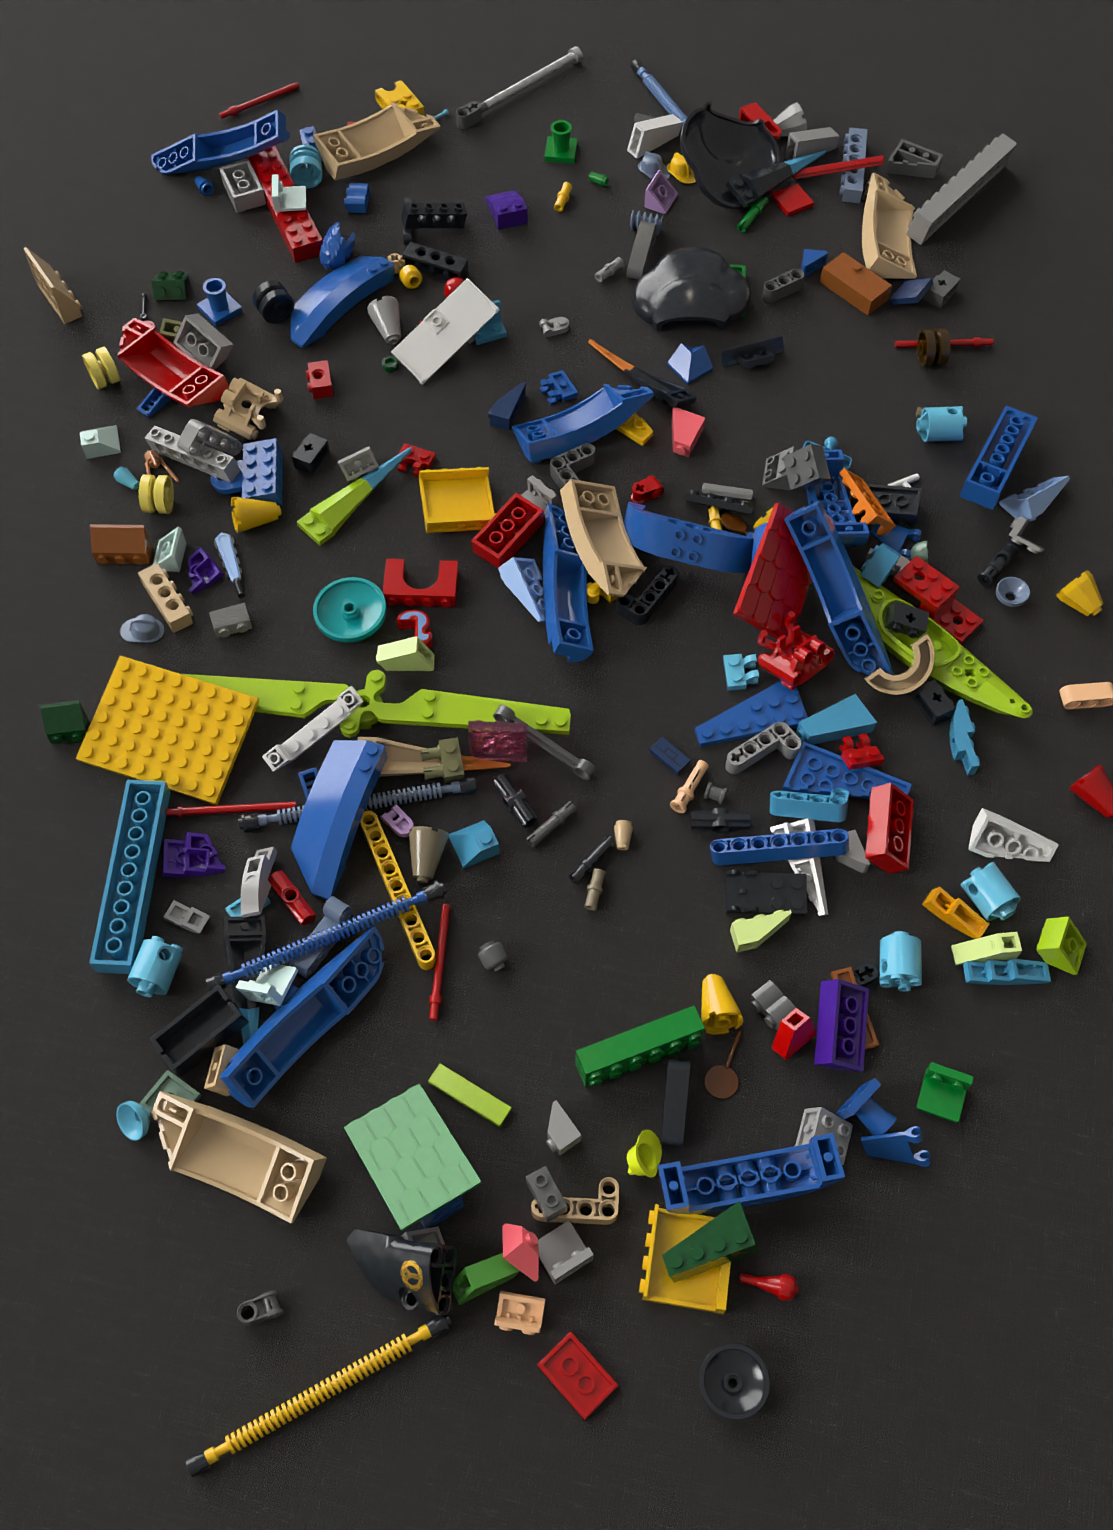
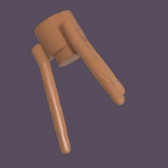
M149 450L145 453L146 462L144 465L147 475H151L150 467L157 468L162 464L176 482H179V479L167 466L163 458L159 457L157 451Z

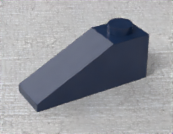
M520 383L497 400L493 408L489 409L488 418H490V426L510 430L526 395V383Z

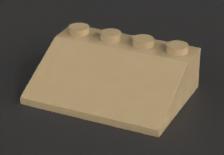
M27 247L23 248L38 287L63 323L66 324L82 317L80 311L82 309L81 304L78 300H74L75 297L72 291H68V287L64 280L61 281L58 271H54L48 263Z

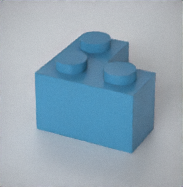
M884 543L880 546H875L871 552L873 557L871 560H866L861 568L863 571L861 576L878 587L884 584L901 556L900 553Z

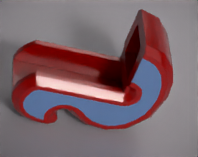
M419 610L402 612L397 618L398 629L415 628V637L417 636L431 649L433 638L430 632L431 625L428 615Z

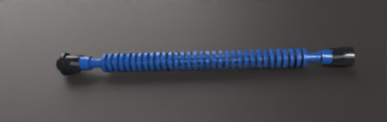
M436 880L434 884L422 888V891L405 900L403 896L401 897V902L399 898L396 899L397 904L393 900L391 901L392 906L388 902L386 903L387 908L385 905H381L382 910L380 907H376L377 912L375 909H372L373 914L367 911L368 916L362 913L363 918L360 915H357L358 920L352 917L353 922L348 919V924L345 921L342 922L343 926L338 923L337 929L333 925L332 931L329 927L327 928V933L325 929L322 930V935L319 931L317 932L318 937L314 933L312 934L313 939L309 935L307 936L308 941L302 938L303 943L297 940L298 945L293 942V947L290 944L287 945L288 949L283 946L282 952L278 948L277 954L273 950L272 956L270 952L266 953L267 958L265 955H261L262 960L260 957H257L258 962L252 959L253 964L250 961L246 962L247 966L242 963V968L234 972L228 971L224 974L221 972L205 979L210 991L218 984L225 989L227 985L234 983V980L246 976L249 979L250 973L254 977L255 971L259 975V970L261 969L263 973L265 972V967L267 971L270 970L269 965L275 968L274 963L280 966L279 961L285 964L284 959L290 962L289 957H292L294 960L296 959L294 955H297L299 958L301 957L300 952L304 956L306 955L305 950L309 954L311 953L310 948H312V951H316L315 946L318 949H321L320 944L325 947L324 942L330 945L329 940L335 943L334 938H337L340 941L339 936H342L344 939L346 938L344 934H347L349 937L351 936L349 932H352L354 935L356 934L355 929L359 933L360 927L363 931L365 930V925L367 929L370 928V923L373 927L375 926L374 921L378 925L380 924L379 919L383 923L385 922L384 917L390 920L389 915L394 918V913L399 916V911L401 914L405 913L404 909L406 912H409V907L417 903L423 904L427 901L430 903L438 899L443 900L444 894H447L442 882L438 883Z

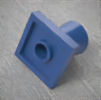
M211 278L203 284V290L207 295V299L198 303L197 307L216 327L243 312L242 307L226 292V284L222 279Z
M876 1079L861 1085L835 1113V1115L843 1120L855 1114L868 1128L872 1136L884 1134L897 1119L871 1097L881 1086Z

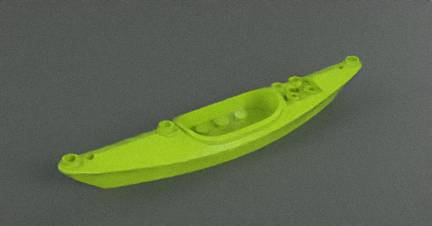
M854 567L884 646L892 655L910 668L914 660L913 650L910 645L928 634L935 652L933 669L927 678L929 681L936 680L939 685L949 692L996 713L1019 718H1028L1033 714L1032 707L931 618H928L927 631L918 639L910 638L908 635L891 631V629L885 628L887 608L895 601L914 606L900 599L882 585L878 587L862 577V572Z

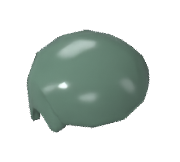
M928 541L916 543L912 547L910 552L911 560L918 556L928 563Z

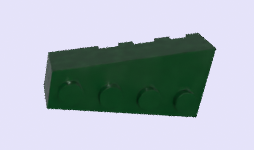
M738 1201L662 1254L669 1277L675 1283L755 1253L759 1249L740 1201Z

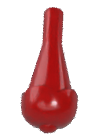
M740 1274V1283L757 1286L777 1296L782 1301L792 1300L799 1291L796 1279L789 1274L760 1277Z

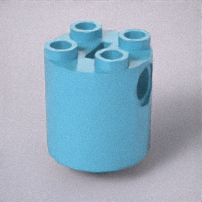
M962 406L925 407L921 418L917 419L916 428L924 442L962 441L963 427L967 425V418L963 417Z
M994 862L989 863L983 869L980 867L974 869L970 873L972 877L960 884L987 921H992L996 918L1001 920L1009 918L1015 913L1017 904L1021 899Z
M897 931L883 937L880 940V986L884 988L898 987L899 991L907 992L911 990V987L922 985L921 940L903 931Z
M152 936L151 940H144L127 981L137 988L136 992L145 997H152L153 994H167L181 960L183 948L174 944H166L164 939L157 936Z

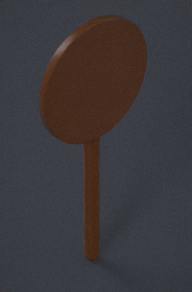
M725 513L721 516V522L725 527L733 532L743 533L747 536V526L741 518L730 513Z
M738 1031L726 1065L714 1066L706 1073L704 1079L705 1088L715 1098L727 1099L737 1091L738 1077L729 1066L740 1039L741 1031Z

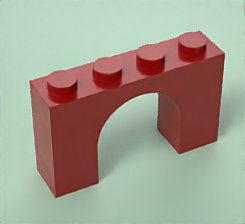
M386 559L383 595L386 604L391 606L456 607L459 574L458 561L440 560L439 576L435 584L426 589H414L404 582L406 571L404 559Z

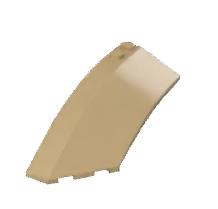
M873 172L866 198L862 225V248L866 268L881 278L915 279L917 274L912 257L911 238L906 235L915 208L903 201L905 197L897 189L893 191L888 186L890 182L886 178Z

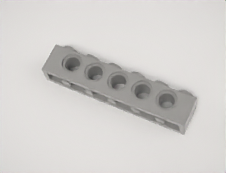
M154 426L145 437L151 449L157 451V453L231 483L241 471L234 457L203 445L199 454L190 456L178 447L180 435Z

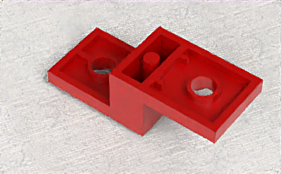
M915 556L893 578L896 584L920 600L919 609L929 612V618L950 633L959 644H962L984 621L955 600L960 586L918 556ZM915 576H920L923 580L918 581L915 579ZM953 620H959L962 624L957 625Z

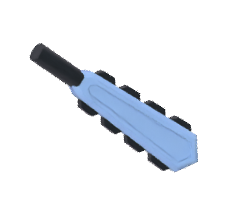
M221 532L215 538L214 545L216 550L219 551L220 560H223V568L227 570L225 572L227 578L234 583L237 596L242 598L245 596L240 581L243 573L242 569L238 567L240 561L236 557L238 553L237 549L234 548L235 541L231 535Z

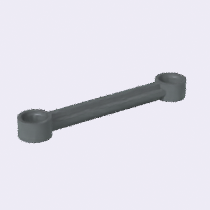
M499 705L493 714L494 719L498 723L512 727L573 768V772L578 777L588 780L593 774L595 767L591 762L585 759H578L517 718L515 712L508 706Z

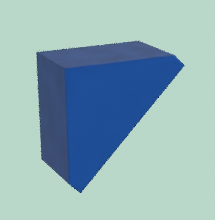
M804 249L801 266L804 278L826 265L827 251Z

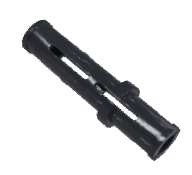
M607 835L585 859L579 862L578 867L568 876L569 879L578 885L588 873L590 874L593 871L595 865L610 849L616 845V841Z

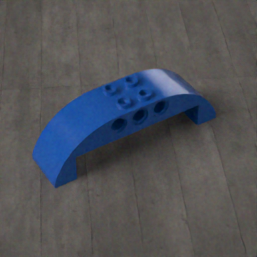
M824 450L831 479L807 489L808 504L811 505L821 501L827 515H830L844 547H862L869 538V530L866 522H856L855 516L852 514V507L840 474L845 461L842 450Z
M628 502L624 526L632 546L660 557L707 569L735 573L749 572L752 563L754 533L748 532L747 536L648 512L645 511V505Z
M834 1133L813 1136L809 1144L681 1167L680 1161L658 1165L667 1212L675 1214H703L726 1211L738 1201H740L742 1207L780 1201L823 1189L845 1178Z

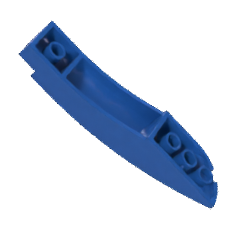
M277 109L255 121L238 127L200 135L195 133L152 154V164L162 174H177L210 169L240 161L288 140L290 132L286 130V116Z

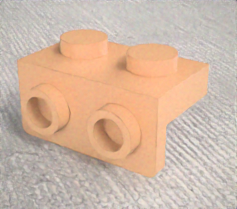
M500 1291L494 1325L506 1331L513 1329L522 1330V1333L528 1335L540 1333L546 1299Z

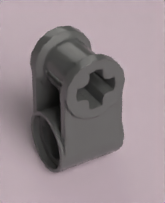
M268 1291L259 1297L240 1304L237 1309V1317L244 1326L251 1327L283 1315L284 1310L280 1309L277 1299L278 1291ZM247 1309H253V1317L248 1320L243 1319V1313Z

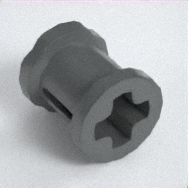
M709 782L704 793V799L710 798L722 805L728 788L722 789L713 786Z

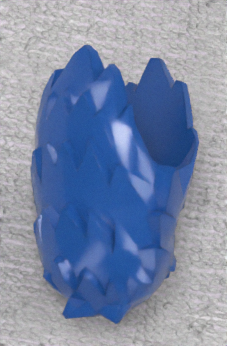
M336 222L328 229L323 239V245H321L320 263L325 269H336L344 265L345 260L349 259L352 248L355 246L356 234L352 232L346 241L345 237H342L340 233V222Z

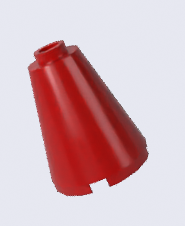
M1099 764L1092 771L1077 780L1069 789L1107 819L1109 817L1113 818V786L1104 768Z

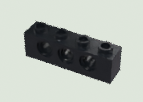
M404 203L401 219L405 229L464 228L468 214L464 203Z
M413 242L409 243L402 254L405 266L413 265L420 272L449 280L454 277L464 279L469 272L468 259Z

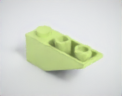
M778 910L766 916L759 914L752 919L740 918L735 920L731 925L730 932L736 952L756 949L789 921L791 910Z
M1017 932L998 933L951 946L955 965H963L966 961L984 963L988 960L1009 961L1017 959L1022 952Z

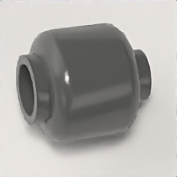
M492 940L480 947L481 951L478 953V957L486 970L494 969L497 972L505 967L504 962L508 960V955L500 942Z

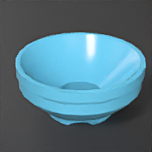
M134 1101L120 1104L117 1108L116 1116L121 1131L131 1140L141 1139L147 1134L149 1129L150 1113L148 1109Z

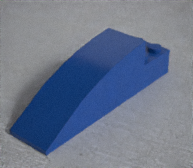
M1005 406L968 475L959 497L993 510L1004 491L1038 417Z

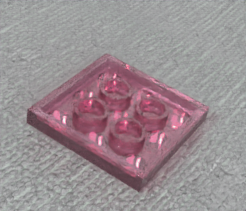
M468 721L470 757L485 760L527 762V724L520 722Z

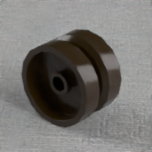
M938 328L934 332L932 329H923L919 332L917 356L921 366H932L933 363L935 365H946L950 357V336L946 328Z

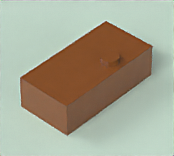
M844 252L823 267L820 278L821 284L867 316L889 299L892 288L890 283Z

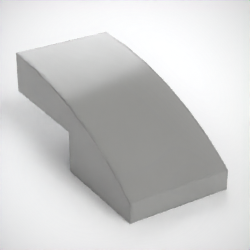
M175 900L164 915V920L197 934L201 933L210 918L209 915L194 907L189 908Z

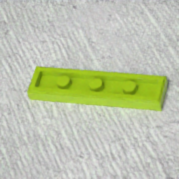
M442 1064L438 1065L428 1080L429 1084L498 1127H501L511 1111L510 1106Z

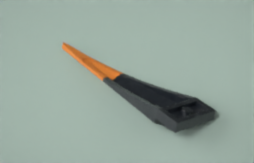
M589 339L588 343L640 385L652 390L654 396L666 405L677 408L695 403L697 397L686 388L662 380L629 364L592 339Z

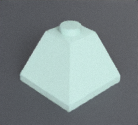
M117 425L80 432L81 446L87 459L121 453Z

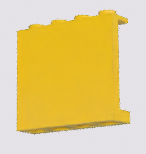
M489 467L427 469L420 471L419 486L426 533L482 530L496 514L494 513L488 479Z
M655 1204L654 1211L650 1210L648 1224H652L651 1233L646 1235L645 1247H649L648 1256L644 1255L642 1270H646L645 1279L640 1281L639 1293H643L642 1300L724 1314L726 1311L731 1262L674 1283L669 1277L662 1254L716 1217L667 1212V1209L659 1208V1205Z

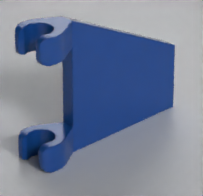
M878 523L873 525L870 534L881 543H884L910 560L911 551L901 548L907 537L914 542H919L921 530L907 529L896 525L886 535L879 536L876 533L881 525Z
M918 1126L911 1127L904 1132L861 1137L868 1156L916 1164L922 1167L930 1165V1160L928 1159L930 1154L927 1150H921L913 1155L909 1142L920 1143L922 1141L921 1129Z

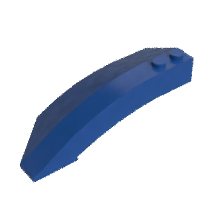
M358 256L327 274L314 284L295 304L294 310L291 313V341L304 348L325 336L330 327L358 302L394 281L395 265L384 257Z
M604 384L602 389L580 403L557 414L514 425L512 430L525 457L530 462L538 463L543 459H552L583 444H590L607 435L637 412L654 396V392L648 387L632 389V386L618 385V388H612L610 384Z
M334 740L317 774L303 808L291 846L294 857L313 896L328 900L333 896L346 868V862L361 818L388 758L384 745L370 741Z

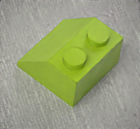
M1070 917L1046 919L1045 925L1042 928V934L1037 944V952L1045 963L1070 974L1077 975L1087 943Z

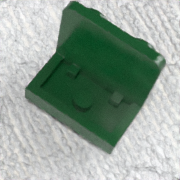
M168 271L158 272L151 280L154 300L187 299L185 281L189 277L188 273H184V271H175L173 274H168Z

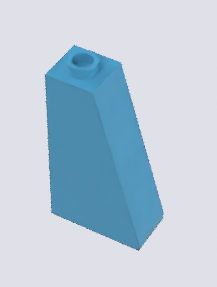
M854 694L800 721L796 733L801 741L813 745L843 739V737L847 736L854 737L860 734L872 733L877 721L858 696Z

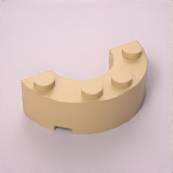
M928 634L910 645L913 650L914 660L906 672L900 675H890L879 668L865 678L866 682L880 692L894 695L905 694L920 687L929 677L934 664L935 652Z

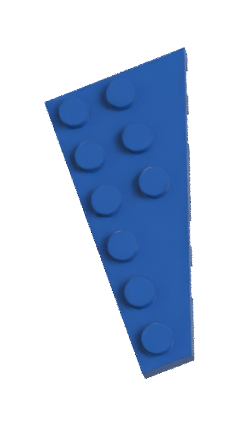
M803 741L782 790L831 795L833 789L842 788L849 791V797L870 799L871 788L892 783L908 795L912 784L870 767L849 770L840 755Z

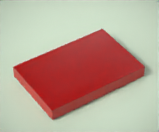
M571 1331L537 1364L538 1368L584 1421L619 1386Z

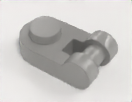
M557 317L550 320L542 319L539 322L545 337L563 334L569 330V320L565 317Z

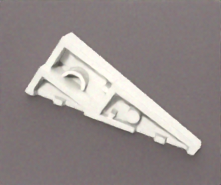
M808 818L770 827L771 832L774 834L816 831L814 820ZM820 857L788 860L795 874H807L808 897L818 910V915H828Z

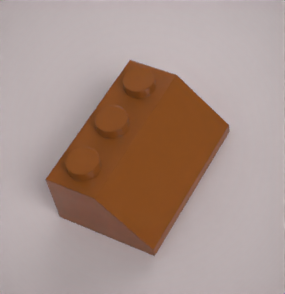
M90 524L91 549L96 563L150 564L152 544L144 525Z

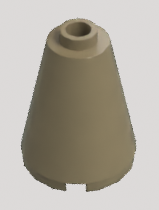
M423 826L409 829L412 873L417 882L428 883V880L433 879L448 840V832L438 829V832L432 830V827Z

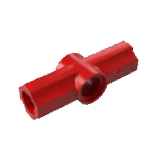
M282 870L273 873L268 881L284 902L285 907L291 911L301 926L313 922L316 914L300 895L299 890L294 887ZM296 896L294 900H288L289 897Z

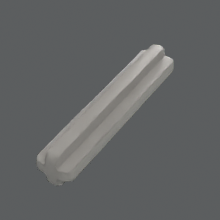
M703 483L702 493L704 494L712 493L719 496L751 500L753 497V490L708 483Z

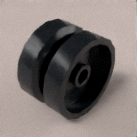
M266 281L258 286L253 293V304L268 323H280L286 320L294 310V299L279 281Z

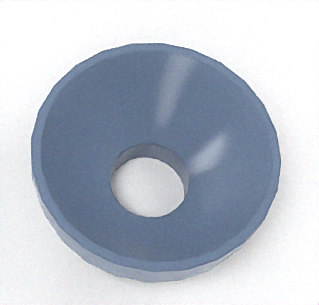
M1016 577L1003 578L996 588V596L999 601L1010 607L1023 605L1030 595L1028 585ZM1011 594L1015 597V600H1008L1005 595Z

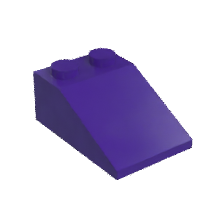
M512 190L485 196L498 230L528 223L526 204L516 191Z

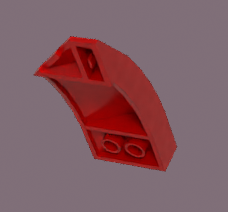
M137 318L132 319L123 326V337H121L119 345L121 349L118 352L119 360L161 393L186 407H192L219 401L226 389L229 390V385L223 374L203 365L181 351L157 332L155 327Z

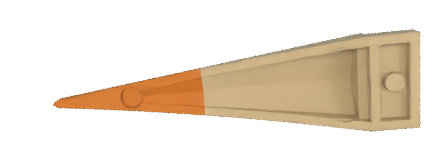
M358 737L359 741H370L386 747L388 758L379 777L424 774V767L439 766L441 763L439 758L422 762L420 749L427 748L378 737ZM461 755L464 771L511 767L509 763Z

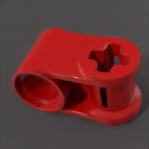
M651 475L633 484L631 502L642 505L645 502L660 497L665 489L657 478Z

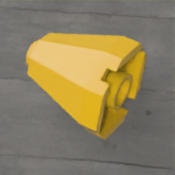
M1088 570L1056 594L1060 601L1086 616L1090 614L1095 616L1102 610L1103 601L1093 575Z

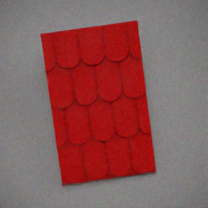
M780 502L774 504L768 522L755 528L751 567L733 615L761 631L766 630L768 635L776 640L782 635H785L786 638L788 636L784 621L790 611L795 613L792 621L795 627L798 615L801 614L809 585L812 583L807 566L784 520L794 511L785 507Z

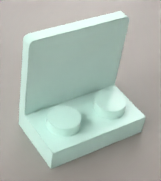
M278 174L272 175V200L275 212L306 210V186L283 187V182L279 181Z
M275 964V968H272L269 965L270 970L267 971L265 967V972H260L256 982L253 980H249V982L239 980L236 988L248 1000L280 1006L298 969L285 965L277 966V964Z

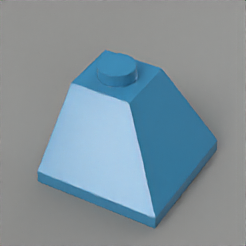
M484 820L448 835L463 869L499 854V843L491 827Z

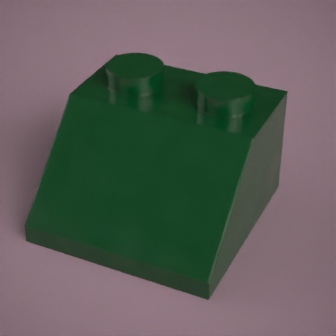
M80 701L40 705L45 734L51 744H62L71 741L80 742L84 740L89 728V718Z

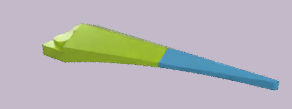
M412 448L406 449L377 467L373 472L364 475L311 508L308 514L297 521V526L319 546L324 544L336 534L373 489L411 453Z

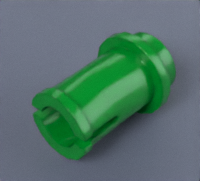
M592 171L589 175V181L604 187L608 185L609 177L606 174L601 175Z

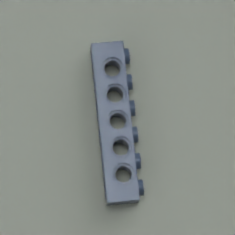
M849 128V133L845 134L844 143L847 144L844 145L843 153L846 154L843 155L842 162L865 158L868 129ZM865 168L843 171L841 173V184L843 185L840 188V195H842L843 202L860 203Z

